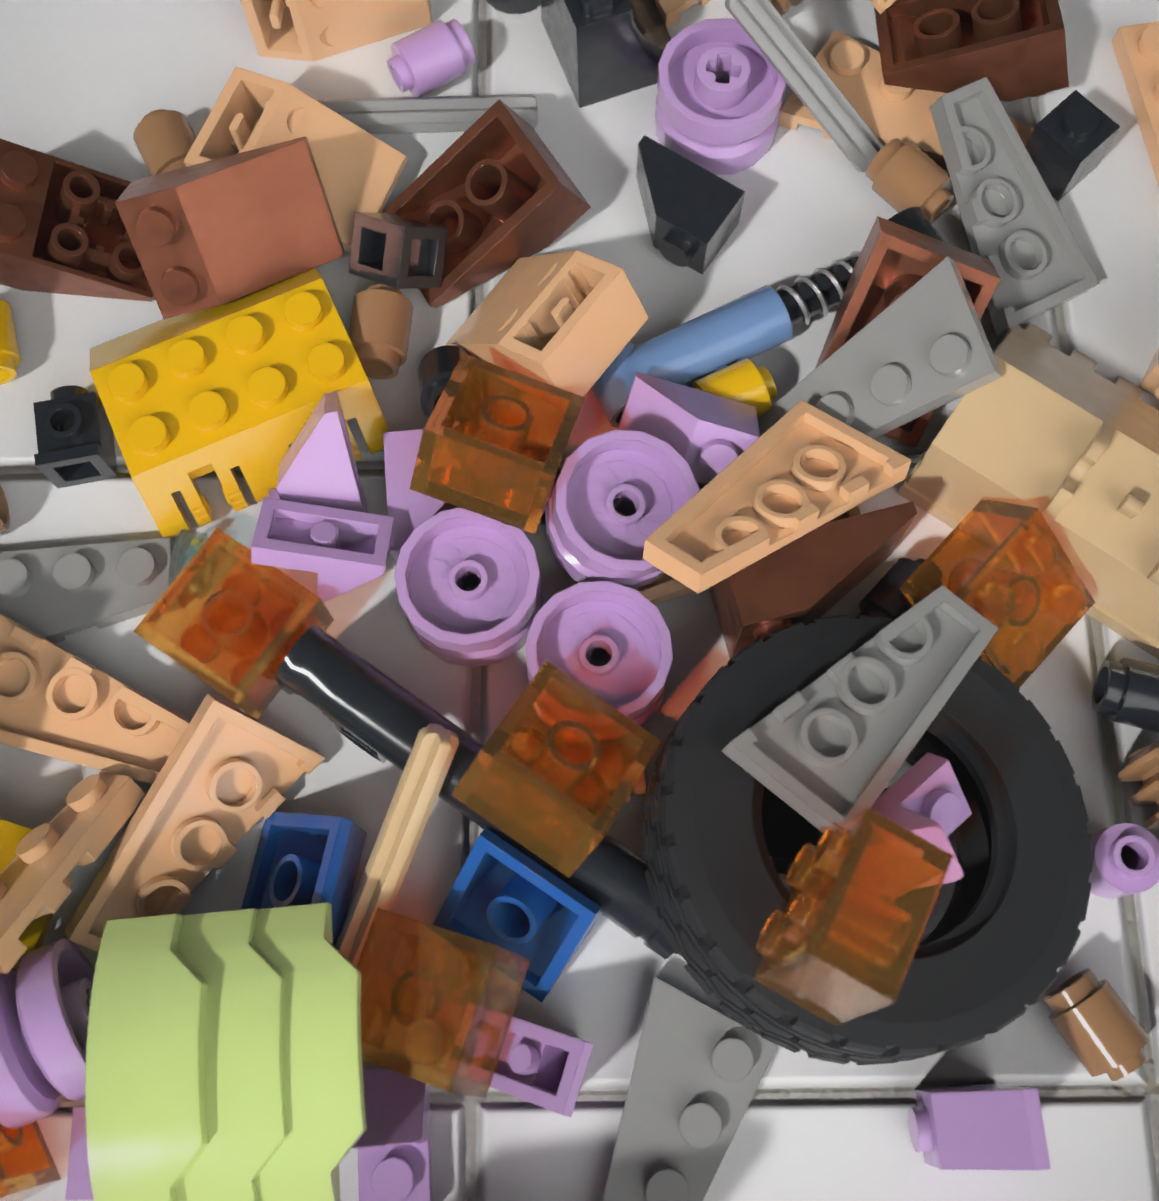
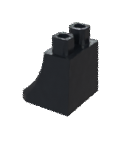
M541 0V21L579 108L657 84L658 64L666 44L671 40V36L654 0Z

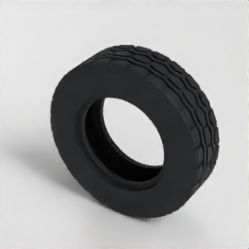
M847 615L814 618L807 625H804L803 622L789 625L769 633L765 638L766 641L757 639L732 656L726 666L719 668L676 722L673 731L668 735L654 763L656 767L655 773H652L649 778L643 810L647 813V819L642 822V858L648 860L649 869L645 871V876L653 907L660 908L662 919L659 920V923L675 954L681 953L687 962L684 968L708 996L713 994L721 1001L719 1004L721 1009L748 1030L753 1027L760 1030L761 1038L794 1053L799 1052L801 1049L807 1052L809 1058L839 1064H848L851 1061L857 1065H875L910 1061L984 1039L986 1034L1000 1031L1025 1014V1005L1036 1004L1059 977V973L1056 970L1067 964L1081 934V931L1078 929L1079 924L1085 921L1092 887L1088 880L1089 873L1093 872L1091 834H1088L1087 827L1089 819L1080 785H1076L1073 776L1075 772L1060 741L1055 739L1050 731V725L1030 699L1026 700L1019 692L1020 689L994 665L989 666L986 662L982 661V657L979 656L905 759V761L913 766L929 752L949 760L972 812L953 831L957 860L964 876L955 882L950 904L941 921L929 936L917 946L886 948L848 939L830 930L803 909L784 886L768 853L762 825L764 785L725 755L722 750L729 742L748 728H752L772 713L775 708L798 691H802L825 674L833 665L848 654L856 651L894 621V619L858 615L853 619H849Z

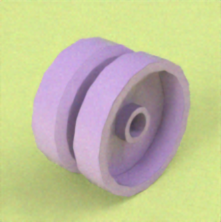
M705 19L687 26L666 44L658 64V93L655 105L656 136L663 146L715 175H732L754 166L771 148L778 129L781 114L780 107L784 100L787 83L735 19Z
M612 430L587 439L567 457L545 509V536L555 561L578 582L610 581L633 589L652 583L663 571L643 559L645 539L699 492V486L688 462L668 442L643 431ZM616 510L623 512L626 516L618 514Z
M472 506L444 510L419 524L400 549L394 573L398 600L410 628L426 650L446 663L474 668L500 663L525 645L534 616L542 607L543 598L535 548L519 525L493 510ZM478 585V587L472 591L466 590V587Z
M610 581L577 583L554 594L535 614L526 638L529 694L541 718L562 736L580 742L616 737L624 739L640 731L659 710L673 660L671 635L658 608L635 589ZM600 660L606 662V665L598 667L592 665V662Z
M65 938L27 953L21 957L18 970L12 968L9 973L0 974V1123L4 1127L19 1129L52 1114L60 1106L62 1095L67 1099L79 1102L85 1099L88 1019L95 970L78 946Z

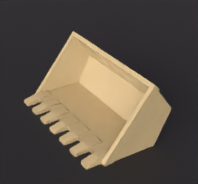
M1029 323L1025 329L1018 325L1011 327L993 352L1003 377L962 397L902 484L898 494L910 502L913 501L916 506L1159 660V410L1139 399L1142 390L1126 379L1118 376L1113 383L1094 372L1093 370L1097 362L1074 349L1070 356L1048 344L1053 336L1038 326Z

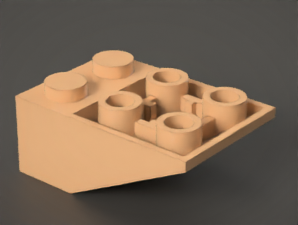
M240 0L259 56L311 62L425 27L432 23L433 18L430 0Z
M235 67L183 161L185 166L306 136L344 250L351 252L354 213L382 212L407 162L406 155L289 83Z
M579 250L519 258L446 345L465 349L474 357L477 364L573 411L649 317L623 268Z

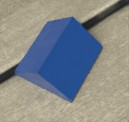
M274 812L264 821L241 910L330 903L332 904L333 946H335L347 915L367 833L353 820L344 817Z
M485 828L476 840L432 926L543 1003L600 917L602 907Z

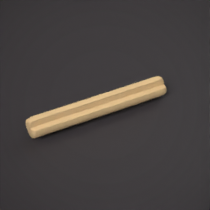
M430 723L418 732L334 947L357 969H361L366 962L373 958L458 748L459 739L456 733L445 729L439 724Z

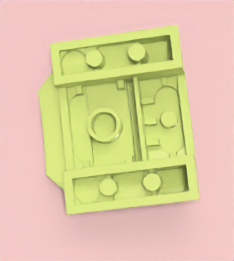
M318 903L267 909L253 908L191 915L168 914L107 920L95 967L86 1045V1134L94 1201H340L339 1164L367 1130L361 1047V971L333 946L332 904Z

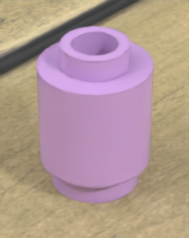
M452 19L447 23L437 20L392 43L391 52L393 57L387 60V66L398 89L402 93L410 90L418 98L464 75L466 67L475 62V53L466 31L456 19Z
M1120 823L1091 834L1093 872L1089 873L1088 882L1092 885L1090 893L1101 898L1114 899L1146 891L1159 881V841L1150 831L1136 824Z

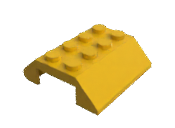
M316 268L223 305L162 319L90 348V374L131 478L163 538L171 537L173 539L191 531L187 515L175 493L179 490L198 526L202 527L213 522L210 504L206 496L201 493L195 481L196 478L210 472H216L222 485L223 494L228 504L236 512L249 507V504L233 470L234 467H240L257 503L263 501L264 497L269 498L268 490L277 487L280 462L325 393L338 392L355 461L363 458L347 420L355 418L371 455L384 450L383 432H390L366 373L326 285Z

